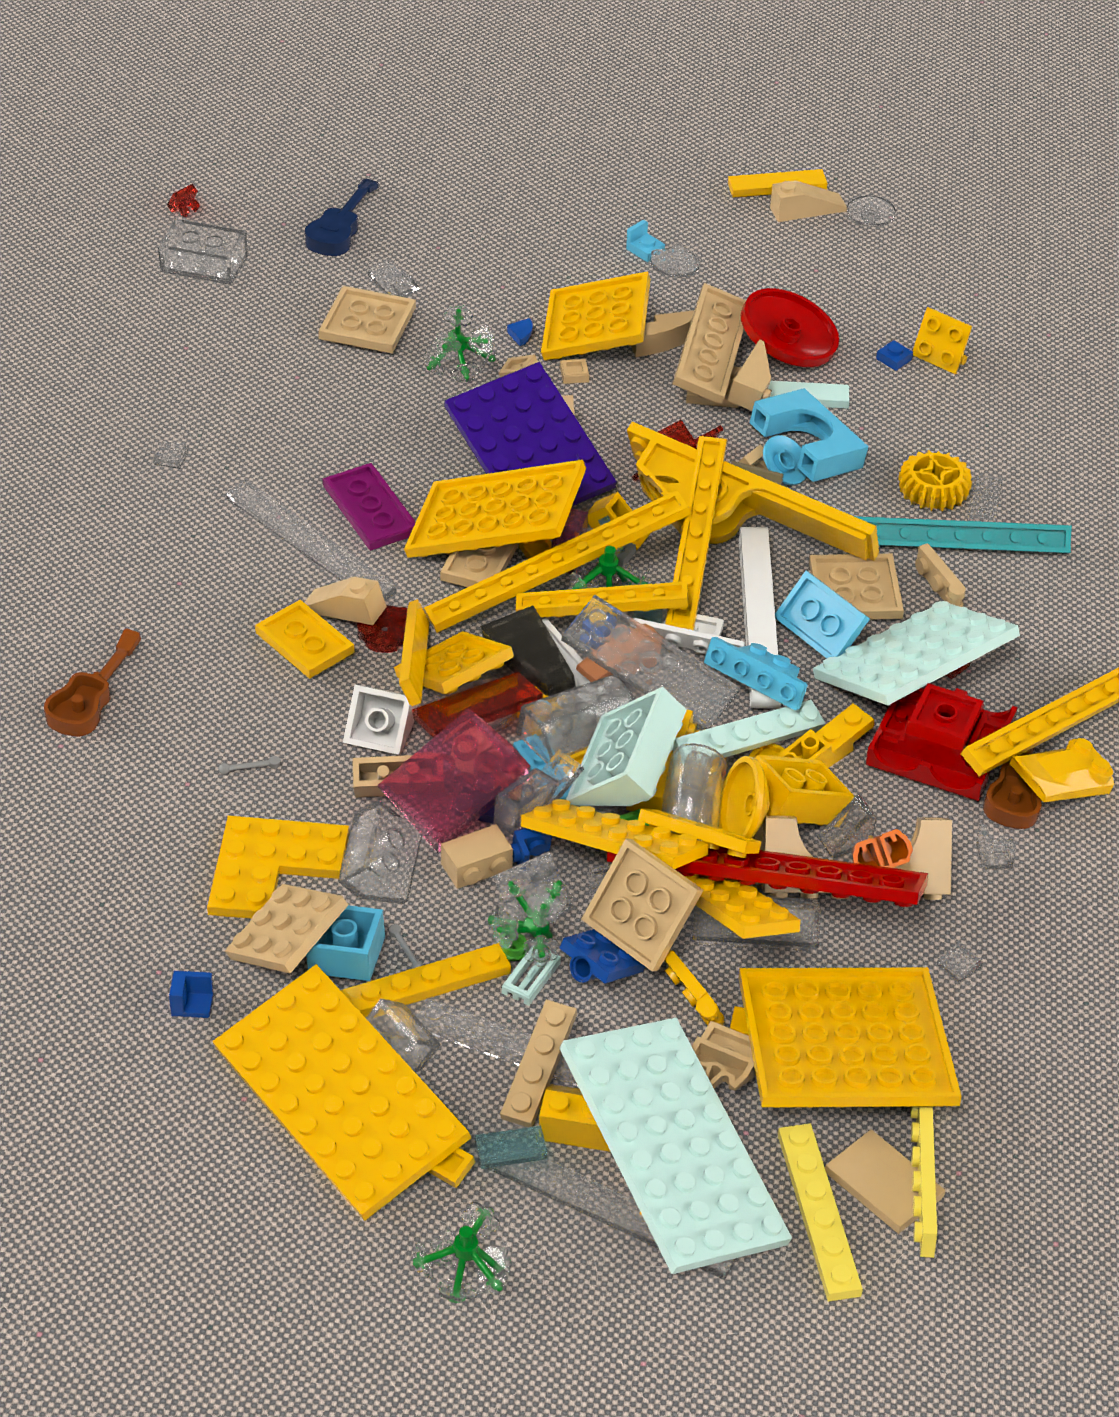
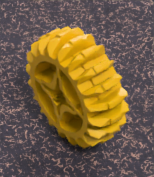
M930 450L926 454L918 452L916 456H909V459L904 461L901 466V472H899L898 477L900 492L904 494V499H910L911 505L919 504L920 509L927 507L931 511L934 508L939 509L941 512L944 508L953 510L954 505L961 506L962 501L967 500L972 486L971 470L966 467V462H960L959 457H951L950 452L947 454H941L940 451L932 453Z

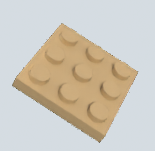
M343 286L319 329V339L393 354L416 309V300Z
M893 553L878 554L875 561L871 559L866 561L852 554L810 555V573L870 619H903L904 608Z
M625 839L581 920L649 970L658 971L701 896L703 889L634 840Z
M282 884L272 893L271 898L253 915L252 920L233 938V942L227 947L225 952L231 960L290 974L346 909L348 903L341 895Z

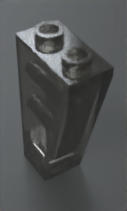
M533 605L480 626L483 638L512 647L514 657L504 662V665L531 688L536 686L544 695L549 696L553 703L577 694L574 674Z

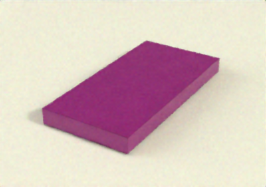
M372 463L322 478L323 487L370 551L409 538L416 522Z

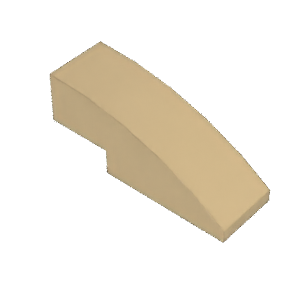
M694 310L654 315V322L645 323L643 342L631 346L635 357L652 355L683 345Z

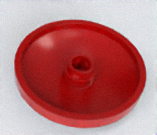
M761 289L753 292L742 307L741 322L747 335L755 344H757L759 339L764 341L766 353L782 362L799 367H817L830 361L838 348L839 334L833 321L820 307L801 295L783 289Z

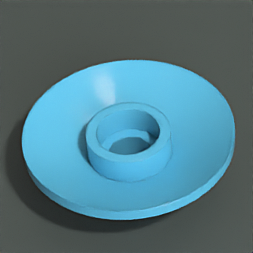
M776 435L767 440L763 448V458L768 470L784 474L783 483L787 485H797L807 477L797 468L801 447L794 440L783 435Z

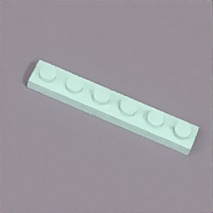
M808 700L802 702L799 710L783 707L677 737L673 743V752L683 769H687L801 736L810 729L818 731L826 723L813 701Z

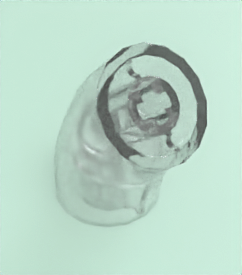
M690 743L676 747L671 753L662 811L719 828L722 792L727 772V761L724 756L717 750L702 744Z

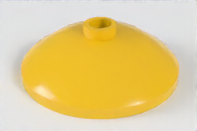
M743 756L732 765L725 779L719 802L718 824L719 829L753 838L763 824L770 808L769 788L765 772L758 760L753 757Z

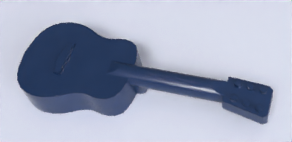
M367 178L363 179L358 184V189L342 209L328 208L320 218L309 223L305 228L306 247L315 253L326 256L345 254L350 249L352 236L358 231V217L352 211L367 192L371 193L379 188V183Z

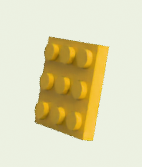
M462 631L427 649L423 687L442 694H451L457 691L458 687L462 684L476 681L481 678V674L502 667L504 662L514 657L512 647ZM401 663L394 667L397 678L400 676Z

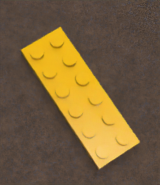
M565 799L553 800L549 805L534 807L533 811L521 815V827L614 854L619 852L625 839H632L673 869L708 855L709 843L697 840V837L694 835H678L671 833V830L666 827L653 828L646 826L645 822L641 820H624L618 814L599 813L590 806H574Z
M706 875L684 876L703 889L696 906L743 939L800 932L801 920L791 914L787 908L776 904L772 898L766 897L757 891V888L740 884L735 879L726 878L722 881H714L708 879Z

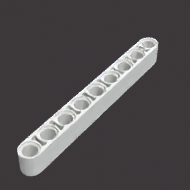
M740 527L739 554L746 646L751 645V643H758L767 647V651L771 654L778 655L768 527ZM749 687L750 708L780 709V702Z

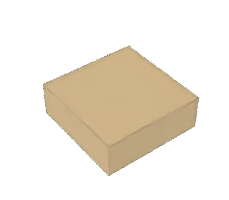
M586 359L560 360L563 384L589 382Z

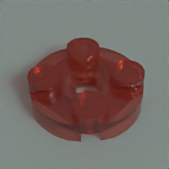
M386 605L387 607L373 625L357 623L359 640L361 641L362 639L365 642V646L375 652L392 653L397 651V647L404 643L408 608ZM383 627H389L387 631L382 630Z

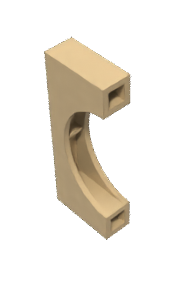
M795 816L765 817L763 822V851L813 857L801 840ZM917 817L915 831L910 840L913 848L910 861L896 866L894 869L928 873V882L923 893L924 899L941 900L942 894L951 895L952 820L949 818ZM762 883V890L765 893H769L770 898H788V893H800V898L814 899L819 898V893H828L819 891L815 894H807L801 892L799 888L792 887L773 889L769 887V884ZM831 895V898H834V899H849V898H850V897H848V898H836V897H833V896Z

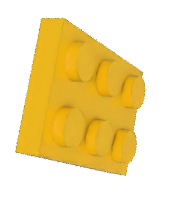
M301 600L296 601L255 625L256 634L309 679L355 653L354 644Z

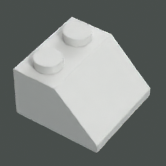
M355 685L343 743L401 755L414 724L417 705L411 706L404 694Z

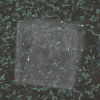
M380 998L366 1017L371 1025L415 1073L423 1070L441 1045L404 1003Z

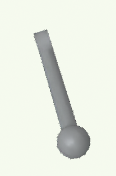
M272 756L269 760L233 765L222 763L219 765L218 770L221 774H228L229 771L265 766L276 769L280 767L281 760L278 756Z
M397 924L391 925L389 927V935L397 939L412 963L411 968L423 966L421 961H417L402 937L401 927Z

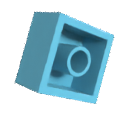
M348 905L307 953L308 970L317 964L327 976L370 981L385 939L383 909Z

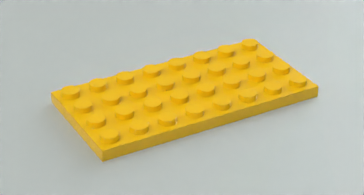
M317 964L212 1041L219 1053L364 1221L471 1139L469 1131Z

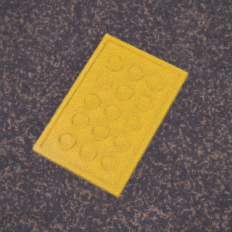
M576 460L434 481L405 545L404 551L407 557H427L441 553L450 554L456 551L477 550L492 546L501 547L507 544L528 543L543 539L552 540L560 537L586 471L584 461Z

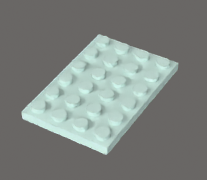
M939 601L923 612L912 614L911 618L906 621L893 624L888 630L868 637L867 641L848 647L845 650L846 653L839 657L825 659L822 664L813 668L814 677L817 680L888 706L926 686L927 683H931L1020 636L1018 625L1006 622L1004 619L990 617L985 613H978L966 607L950 604L947 601Z

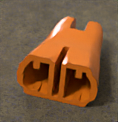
M895 829L875 836L873 839L869 838L856 843L852 848L853 863L894 868L910 861L913 848L908 837L900 830Z

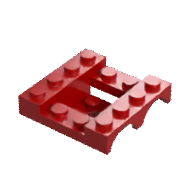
M927 683L925 689L920 688L890 704L868 747L866 765L979 801L988 782L990 771L978 776L961 755V752L964 750L971 732L974 733L967 746L1015 722L1018 707L1012 706L1004 712H990L984 710L983 700L968 696V691L958 688L952 691Z

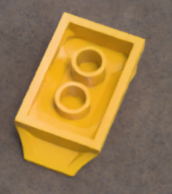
M1084 738L1071 739L1064 749L1015 756L1009 763L1043 802L1110 794L1114 786L1113 769L1109 762L1094 749L1090 741Z

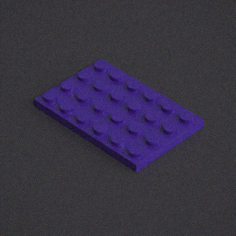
M540 362L445 400V409L486 474L583 460L586 471L572 506L616 488L617 481Z

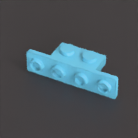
M718 637L711 638L704 660L705 664L793 710H799L808 685L797 678L800 668L791 664L789 658L773 655L767 651V647L758 643H751V645L738 648Z

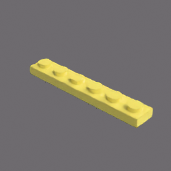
M933 1106L910 1107V1118L916 1119V1122L911 1124V1142H916L917 1146L912 1147L911 1165L912 1167H918V1171H913L912 1191L918 1192V1196H914L913 1217H919V1221L914 1222V1242L920 1243V1257L934 1258L937 1240Z
M809 1123L781 1127L778 1129V1139L827 1301L861 1297L863 1288L812 1125Z

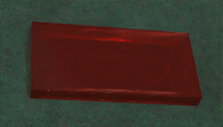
M515 672L412 709L413 719L436 741L542 704L544 698L543 693L519 672Z

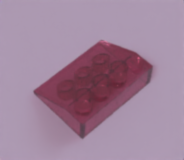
M468 708L379 783L378 788L436 852L439 853L441 851V843L457 838L527 778L531 766L507 740Z

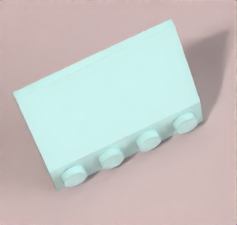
M661 687L601 715L566 800L570 801V804L574 806H633L642 801H649L657 791V783L665 771V763L674 748L673 743L676 735L683 726L682 720L687 709L664 687Z

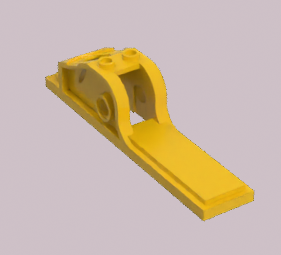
M631 422L627 433L633 456L637 460L636 468L642 491L651 501H654L677 490L687 503L697 449L635 422ZM724 461L709 544H719L730 540L737 534L747 519L756 515H762L863 560L871 559L875 561L879 554L877 528L875 525ZM684 518L671 523L680 534H682Z

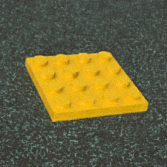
M648 271L550 290L541 348L543 360L560 359L571 355H583L588 352L610 350L615 347L632 346L642 343L644 340L651 281Z

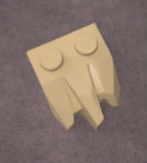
M710 1021L701 1037L697 1036L692 1048L713 1088H716L722 1082H726L729 1085V1089L735 1091L756 1076L749 1036Z

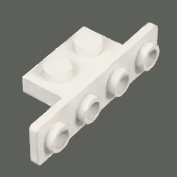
M697 614L694 630L666 625V618L664 624L633 618L632 627L645 623L653 627L658 634L665 638L664 643L673 648L684 647L693 649L697 653L706 654L712 637H718L738 648L745 646L743 641L721 637L724 620Z

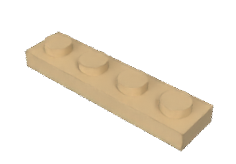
M545 1000L501 1110V1119L531 1129L533 1128L543 1102L545 1089L550 1085L562 1054L559 1048L562 1042L569 1037L577 1016V1008Z

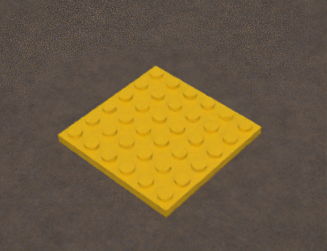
M928 967L739 968L738 979L761 1107L960 1106L962 1096Z

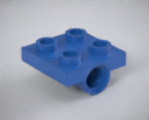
M595 929L565 937L560 945V949L572 958L570 961V972L578 982H588L598 978L606 984L641 973L645 969L643 964Z

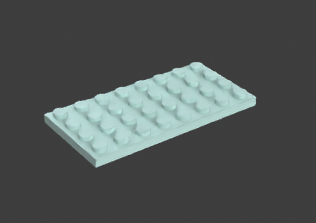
M677 1018L573 1038L562 1042L559 1049L671 1274L789 1244L792 1236Z

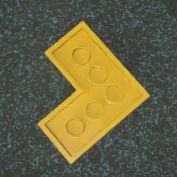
M228 815L207 905L208 915L252 919L253 915L271 898L272 893L276 890L279 874L341 879L349 837V826Z

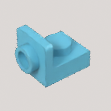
M642 220L628 228L626 249L644 261L649 262L665 252V244L647 233L648 222Z

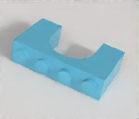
M805 388L754 402L749 423L764 437L788 431H802L821 439L820 441L802 445L797 468L812 482L863 468L869 446Z

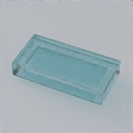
M541 1126L475 1135V1146L481 1169L547 1159V1148Z

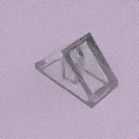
M858 794L817 835V838L833 858L852 853V848L856 843L869 838L873 839L876 815L863 797Z

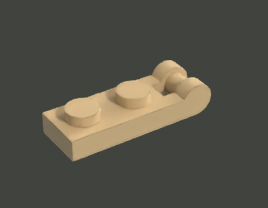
M928 543L919 546L917 559L915 560L918 573L924 576L932 590L937 592L944 601L963 607L962 599L965 597V586Z

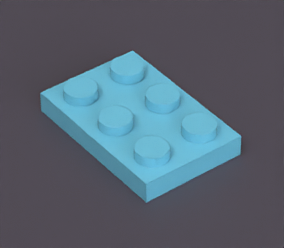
M808 571L803 573L775 613V618L825 658L839 657L846 653L845 650L853 644L870 620L863 612Z

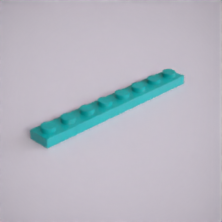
M854 516L876 526L879 546L919 547L928 543L932 548L1071 553L1072 525Z

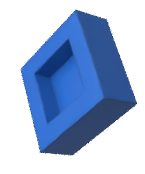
M893 340L877 351L876 359L896 371L912 360L913 351Z

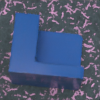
M173 971L169 993L171 1016L210 1017L214 995L212 973Z

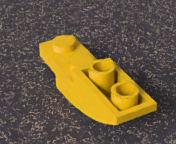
M852 703L816 733L810 729L776 757L821 760L829 768L854 750L853 743L874 727V719Z

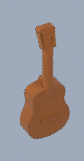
M128 628L124 629L116 645V652L100 672L97 671L93 674L85 672L75 673L63 688L55 691L46 699L44 713L47 725L51 729L61 734L75 737L88 735L96 729L100 721L101 710L108 704L111 698L107 681L125 657L130 656L141 641L140 633Z
M1034 748L1026 751L1020 756L1033 754ZM1006 762L1001 766L998 779L988 788L983 804L984 813L992 821L1006 827L1016 829L1030 828L1038 819L1042 800L1009 764L1010 762Z

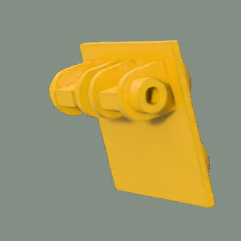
M927 307L912 350L913 356L953 374H957L959 365H964L968 357L964 355V350L973 326Z

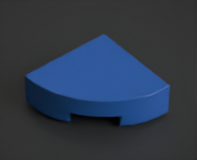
M530 318L507 325V333L519 346L529 341V337L533 332V323Z

